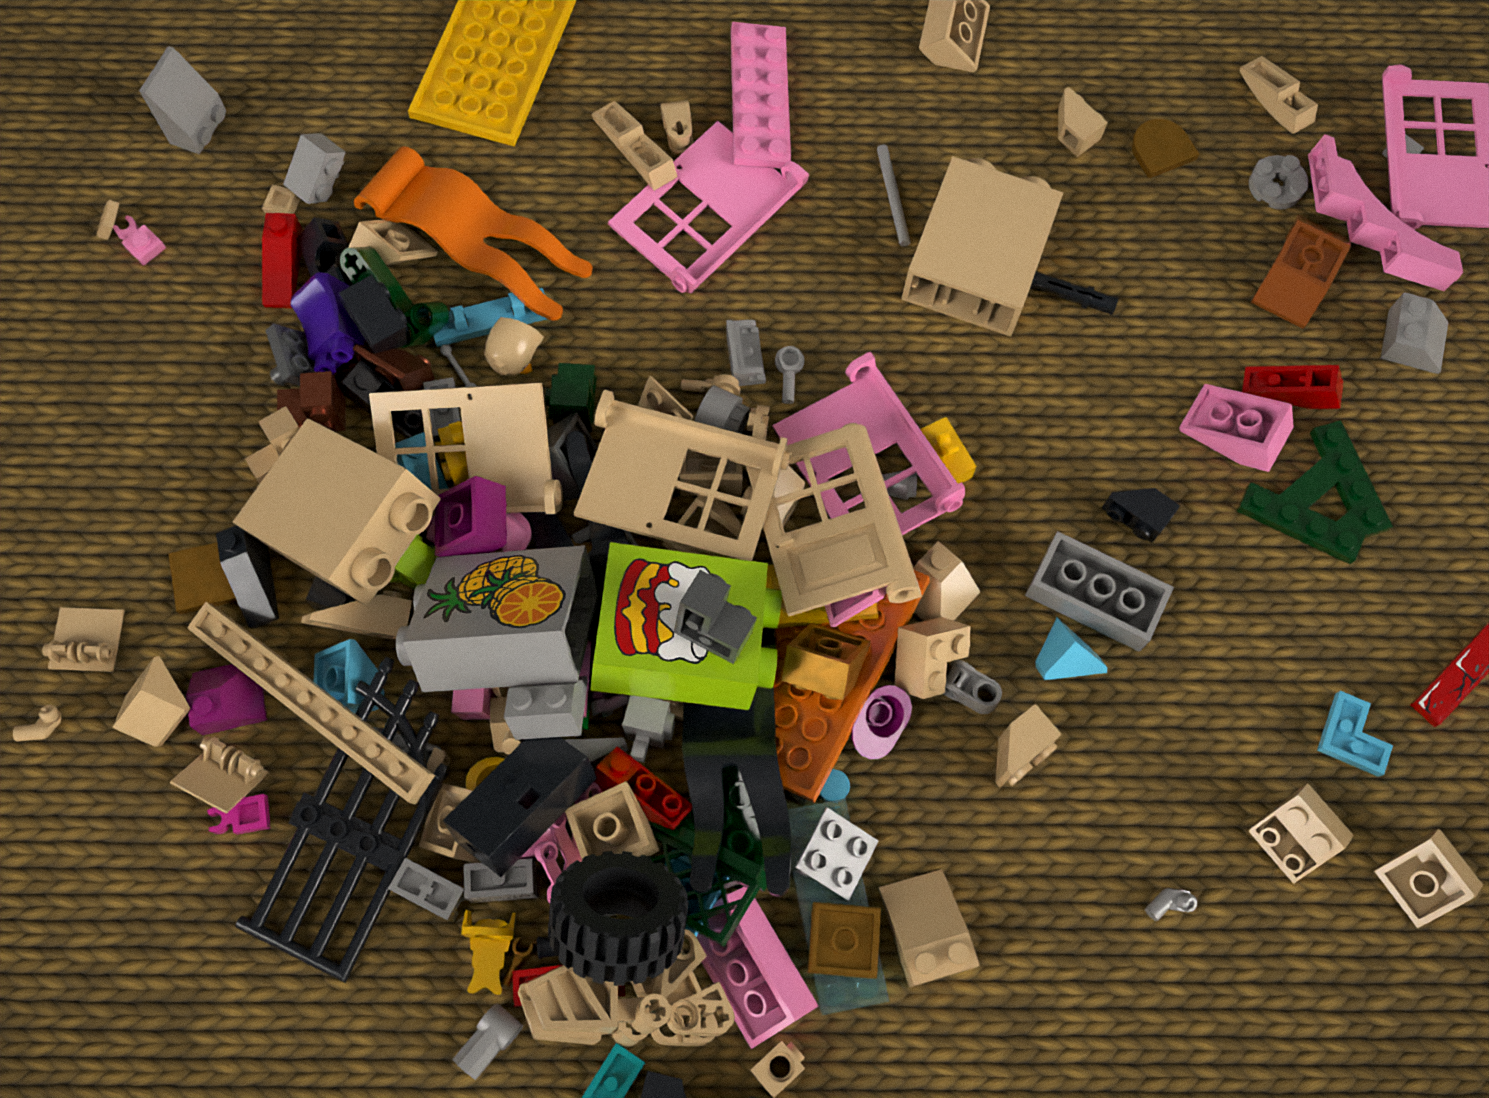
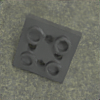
M272 324L265 330L277 364L275 368L270 370V376L276 384H281V386L286 383L300 385V374L315 372V361L308 358L305 332Z

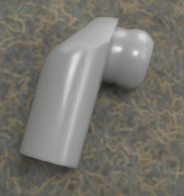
M1165 888L1144 910L1149 917L1158 921L1168 910L1185 911L1188 913L1194 911L1197 907V899L1187 890Z

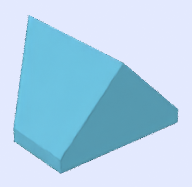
M1057 617L1036 659V668L1043 679L1051 680L1107 673V666L1098 654Z

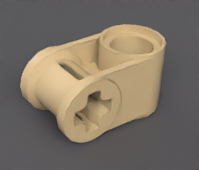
M688 100L660 104L669 149L677 156H680L693 144L692 119Z

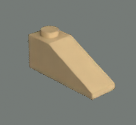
M383 591V594L374 596L368 606L359 601L350 602L302 616L301 623L396 641L399 628L401 626H408L412 600L402 599V594L399 592Z

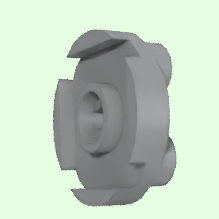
M1279 155L1268 156L1259 160L1255 165L1249 178V189L1256 200L1260 202L1262 199L1269 203L1268 207L1280 210L1288 209L1295 206L1306 193L1308 177L1305 170L1300 166V161L1297 157L1293 155L1285 157ZM1275 178L1280 179L1283 182V186H1280L1277 182L1274 183L1273 180Z

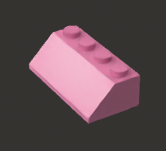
M742 887L728 894L729 903L741 899L748 888ZM755 898L725 947L698 933L696 938L707 955L702 964L713 983L720 982L734 1011V1020L751 1049L818 1007L816 1000ZM719 899L714 907L724 905L723 899ZM726 913L709 917V928L720 934L727 923Z

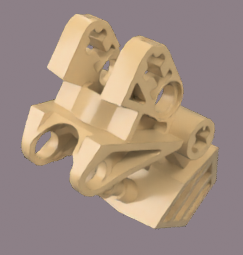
M686 929L684 937L690 943L689 953L685 954L681 950L677 960L668 969L664 968V972L653 979L648 976L644 982L633 984V981H631L638 998L618 999V986H614V982L604 981V984L595 983L591 977L586 976L582 978L573 972L572 967L567 969L564 965L520 984L518 990L533 1039L595 1045L601 1040V1035L612 1034L614 1040L619 1045L630 1047L651 1033L653 1039L662 1045L703 1046L712 1041L715 1036L724 1034L734 1024L735 1016L720 982L712 983L702 989L700 988L693 970L707 955L694 933ZM716 1010L718 1016L724 1018V1022L719 1025L713 1014ZM626 1023H630L631 1027L637 1032L632 1034V1029L626 1028ZM667 1023L669 1029L675 1034L673 1037H666L660 1032L659 1028Z

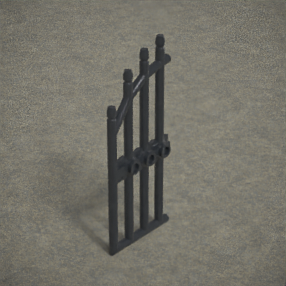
M385 657L380 663L379 671L375 673L370 685L362 680L357 684L355 692L363 696V699L355 714L366 722L374 705L389 717L381 734L392 742L397 731H399L409 748L407 754L428 770L424 749L433 733L432 729L438 723L439 715L430 711L423 721L424 725L420 727L416 735L405 715L413 701L412 697L418 691L419 683L410 679L403 689V694L400 695L396 705H394L381 694L388 679L387 676L391 673L395 660ZM338 747L314 796L304 792L300 801L297 802L289 824L297 827V830L252 919L242 915L236 922L235 928L346 983L391 892L388 887L402 862L408 857L443 786L442 783L449 774L450 767L443 763H440L434 772L435 777L420 797V803L402 839L384 831L401 797L391 788L372 825L355 817L375 777L365 768L343 810L326 803L349 757L348 754ZM309 834H312L326 841V844L281 934L263 925ZM340 848L356 856L311 948L308 949L293 941ZM370 863L386 872L341 963L338 964L322 955L367 864Z

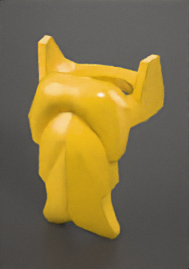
M465 910L461 935L470 938V950L473 951L471 965L474 968L473 978L467 989L468 993L475 994L484 988H488L495 995L502 994L501 970L505 968V953L509 952L513 939L516 913H512L509 924L500 919H482L477 921L475 925H472L471 911Z

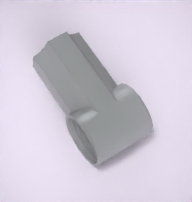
M498 1003L494 1004L476 1026L477 1031L453 1058L457 1066L474 1080H477L500 1050H505L523 1028V1025Z

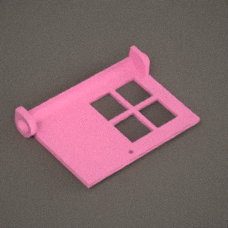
M1400 64L1388 66L1382 74L1391 212L1414 230L1422 225L1489 228V83L1412 80L1410 68ZM1402 96L1433 97L1435 122L1404 121ZM1441 98L1471 99L1473 124L1443 123ZM1405 128L1436 129L1438 155L1406 153ZM1443 130L1474 131L1476 156L1445 155Z
M717 121L673 161L677 178L655 191L650 185H647L608 221V225L670 278L678 291L692 293L807 183L809 173L792 161H788L781 168V174L774 168L734 165L733 133ZM678 181L702 200L683 220L659 200ZM653 204L677 224L658 244L634 224ZM707 206L732 226L713 245L688 225ZM682 230L687 232L707 250L688 269L663 249Z
M871 351L858 357L848 365L845 373L850 381L853 382L852 384L772 425L780 440L781 437L787 438V445L842 428L849 423H857L866 427L875 454L897 443L912 467L884 481L886 489L917 473L933 496L903 513L899 511L889 496L902 535L945 512L957 510L963 504L965 486L962 482L958 484L876 367L875 357ZM841 448L810 458L817 484L828 482V479L852 467L847 448ZM804 460L795 463L809 486L812 487ZM834 488L820 492L826 513L830 519L849 513V508L863 502L861 494L843 503Z

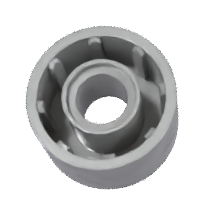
M713 385L702 400L694 421L742 434L747 424L750 410L749 407L742 404V397Z

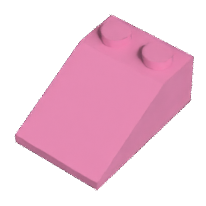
M1204 384L1179 429L1184 434L1240 465L1269 472L1294 427L1292 404Z

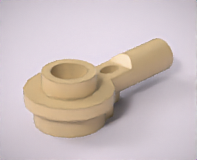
M727 374L714 376L713 379H706V381L683 379L681 382L682 391L708 392L715 385L737 396L740 395L739 381Z

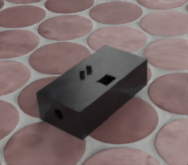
M561 737L525 739L443 819V822L459 845L499 877H502L582 795L597 777L589 758Z

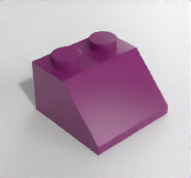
M474 476L438 495L441 500L435 507V556L445 557L490 553L507 545L506 486Z

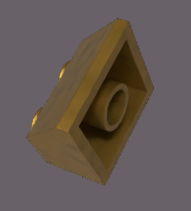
M810 623L787 645L782 681L792 684L797 689H809L822 693L828 699L844 700L855 686L871 641Z

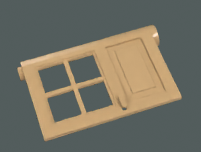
M542 382L369 393L377 454L398 464L397 455L427 453L431 481L430 490L436 495L449 489H439L435 453L466 451L469 479L478 476L506 486V513L546 512V514H556L561 510L563 490L559 480H552ZM460 407L465 444L434 446L429 409ZM422 409L426 446L396 448L391 411ZM435 509L432 512V516H435Z
M603 390L595 414V426L605 428L575 508L574 516L720 557L752 561L781 469L787 470L790 462L791 452L786 451L787 438L781 437L779 444L617 401L614 400L613 392ZM688 450L721 458L711 489L677 481ZM727 460L760 469L751 500L717 491ZM675 488L708 497L697 529L664 520ZM714 499L748 508L738 540L704 531Z
M849 423L842 428L787 445L786 451L791 452L789 465L804 460L812 486L777 498L773 494L763 525L788 616L886 586L888 600L892 603H903L922 597L866 427L857 423ZM841 448H847L854 473L817 484L810 458ZM746 465L752 490L754 491L760 469ZM857 481L866 508L828 519L820 492ZM814 494L822 522L785 533L778 505Z

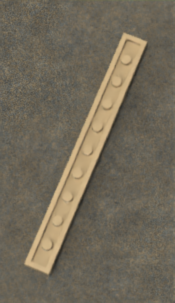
M208 602L204 603L187 629L403 799L416 805L435 777L433 773L216 606Z

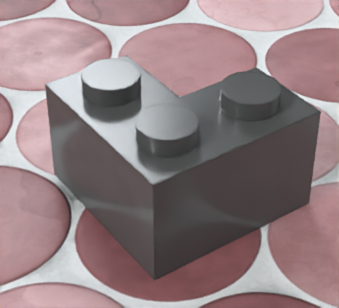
M699 570L680 601L674 633L734 664L753 631L757 617L753 616L745 607L740 605L734 606L727 602L731 585L725 583L720 576Z

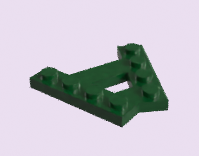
M1339 420L1313 428L1310 432L1322 459L1280 495L1250 482L1236 511L1341 561L1352 564L1357 558L1364 538L1386 532L1393 525L1342 421ZM1334 485L1347 510V513L1337 522L1308 509Z

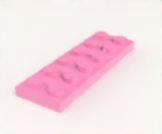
M732 22L731 69L734 165L781 169L788 161H791L786 27Z

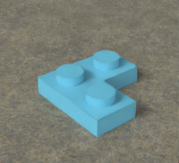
M1343 691L1335 693L1317 751L1377 777L1384 775L1393 745L1362 732L1371 703Z

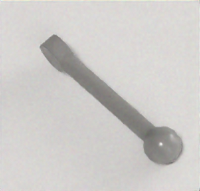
M446 344L442 345L440 353L448 358L465 384V387H475L476 385L470 383L451 354V347Z

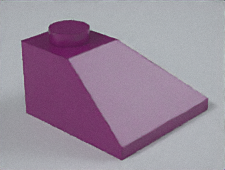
M233 664L192 673L186 693V701L191 708L188 712L189 724L192 729L201 735L268 720L263 688Z

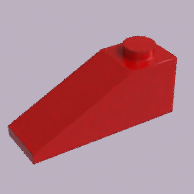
M266 213L262 234V305L265 308H292L290 303L292 296L296 293L301 250L297 238L303 232L296 214Z
M1339 365L1245 367L1242 392L1290 403L1292 406L1306 409H1340L1343 379Z

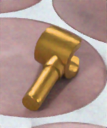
M522 937L516 938L512 945L514 957L502 981V984L507 987L510 986L513 980L512 971L518 970L522 962L530 959L534 952L533 943L530 944L527 952L519 953L517 951Z

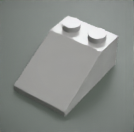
M168 46L139 91L169 143L200 154L205 145L210 142L218 124L223 121L226 109L218 93L173 47Z

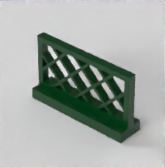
M649 821L655 840L663 845L664 854L651 858L652 862H666L669 873L673 871L672 859L685 855L689 857L690 864H692L695 832L681 825L671 830ZM721 846L715 868L719 882L712 884L710 891L704 894H699L694 890L687 892V901L698 898L700 912L687 916L686 927L725 947L758 891L764 892L767 884L765 870L762 866ZM691 868L674 874L679 880L688 878L691 874ZM739 884L748 888L741 899L729 903L726 888ZM721 890L724 905L706 910L703 896ZM726 913L727 923L721 933L718 934L711 930L708 918Z

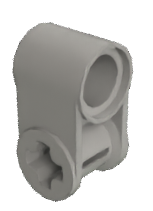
M962 660L951 661L950 666L952 668L946 676L945 693L943 694L969 707L976 713L989 714L993 712L1002 696L1000 685ZM978 692H989L993 697V701H982L978 697Z

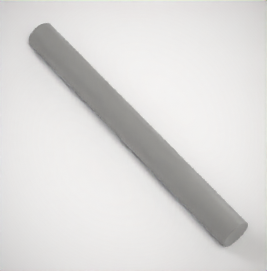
M885 144L879 145L877 153L899 245L902 247L908 246L911 241L888 146Z

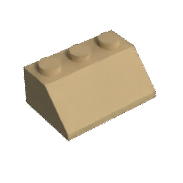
M929 0L919 50L934 65L968 72L977 71L990 5L985 0Z

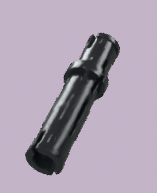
M1038 271L1035 272L1030 289L1081 304L1083 309L1090 307L1109 315H1113L1119 297L1095 291L1093 286L1089 285L1086 288Z

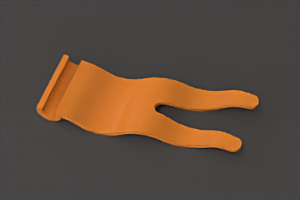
M406 146L400 147L354 199V206L360 210L367 203L371 205L375 210V216L393 223H407L420 228L430 235L458 264L472 272L485 274L496 279L507 287L527 308L552 321L559 320L562 317V306L542 293L514 259L505 252L488 246L483 240L487 237L518 240L538 250L554 265L565 272L581 278H588L592 274L593 267L590 262L572 254L543 226L529 218L511 215L503 211L486 196L477 184L464 174L449 168L425 166L422 157L415 150Z

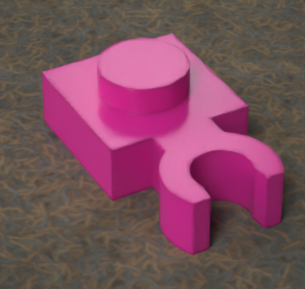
M265 794L244 797L227 814L215 807L207 810L210 816L221 815L222 817L219 825L209 827V832L213 834H223L231 826H233V833L236 835L271 829L268 796Z

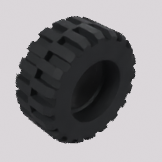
M605 851L599 856H595V854L585 856L582 862L577 860L570 864L558 876L555 885L552 887L548 923V938L550 939L552 951L556 956H559L558 959L567 969L572 967L576 975L582 978L586 976L591 977L595 983L604 984V981L614 982V986H624L625 982L633 981V984L642 983L648 976L653 979L663 973L664 968L668 969L681 953L689 904L687 892L673 871L669 873L667 866L661 862H652L651 857L642 854L638 857L632 855V852L622 851V854H613V851ZM621 914L632 917V919H615L604 915Z

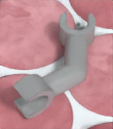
M617 694L608 699H599L591 702L592 715L595 716L599 713H602V717L612 715L613 710L628 704L630 695Z

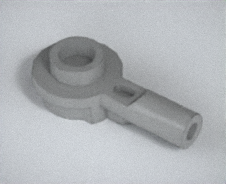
M787 346L777 352L775 365L783 373L782 403L793 404L795 374L803 368L804 355L798 348Z

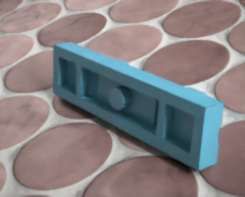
M508 293V297L465 308L462 305L450 308L449 320L434 335L436 346L441 347L445 344L449 345L487 335L500 317L512 318L526 324L546 320L547 318L534 313L513 293Z

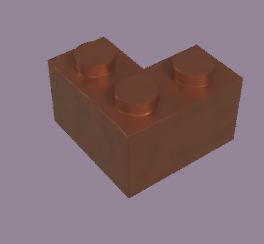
M331 371L300 374V388L277 390V411L286 406L299 427L308 418L334 432L346 431V398Z

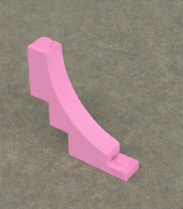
M1324 134L1308 154L1316 212L1347 222L1350 242L1380 251L1383 271L1385 273L1441 291H1445L1453 282L1457 281L1463 273L1459 252L1418 233L1389 211L1365 185L1352 162L1337 156L1334 137Z

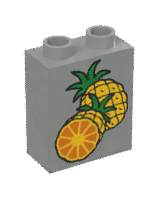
M586 546L436 557L426 584H419L415 588L413 597L415 612L409 626H401L397 632L396 652L399 662L403 666L413 667L422 692L578 682L600 596Z

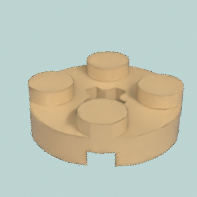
M757 405V408H751L747 431H753L752 437L766 440L769 416L765 415H768L770 406Z

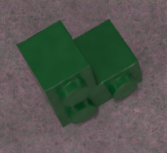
M558 364V373L552 374L551 388L547 387L545 393V405L549 406L548 416L549 419H553L554 424L571 413L577 412L588 432H592L597 382L595 365Z

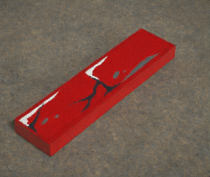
M1489 622L1410 704L1433 727L1441 725L1489 673Z

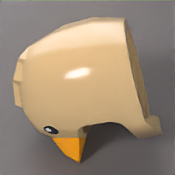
M500 317L487 337L484 351L485 358L492 369L500 375L515 377L518 374H528L533 371L530 362L544 336L524 322Z

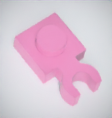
M128 215L125 217L129 223L128 228L122 230L117 225L113 226L115 233L123 240L121 243L125 249L143 266L166 249L163 242L145 225L139 228L134 219Z

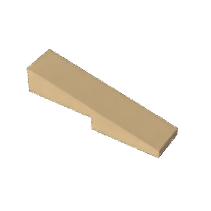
M616 101L592 113L593 120L654 191L678 177L673 159L644 134L642 125Z

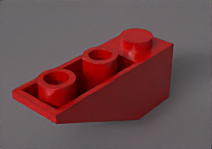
M618 746L596 766L595 775L597 779L594 782L599 785L602 792L621 783L628 782L647 819L651 822L674 830L693 810L692 804Z

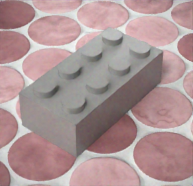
M1057 531L1040 562L1025 596L1140 652L1150 642L1174 587Z

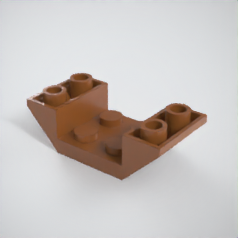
M1298 214L1285 237V243L1269 272L1262 280L1251 303L1304 329L1330 288L1351 247V242L1348 238Z

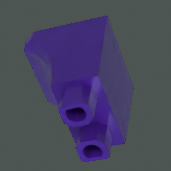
M322 272L316 273L292 296L290 305L298 316L305 332L308 358L315 361L314 371H331L334 375L339 366L353 358V347L356 344L364 345L365 338L340 301L339 292L350 286L334 276Z

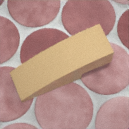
M1263 56L1240 67L1241 75L1259 102L1292 134L1315 122L1318 104L1299 92L1300 81Z

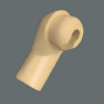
M54 705L43 706L38 714L40 718L35 724L16 725L14 727V740L19 742L46 739L61 723V712Z

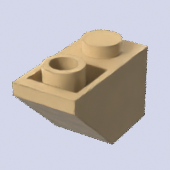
M1068 86L1064 90L1058 106V140L1078 157L1101 140L1108 122Z

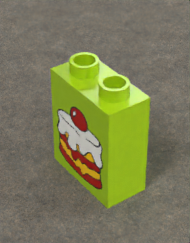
M610 542L590 690L749 710L757 687L773 688L777 668V649L761 647L763 627L777 629L782 602L781 590L766 588L768 563ZM699 570L720 576L725 583L731 585L727 602L734 606H743L753 616L757 617L753 631L734 664L674 633L680 601Z

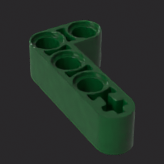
M354 247L343 250L340 256V265L352 284L354 285L372 275L377 283L382 281L391 295L389 300L394 309L399 307L408 321L406 326L410 331L406 333L407 344L401 348L423 345L447 324L449 320L447 306L440 301L423 302L414 305L374 248Z

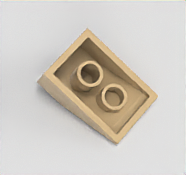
M942 869L878 888L909 988L980 966L969 931Z

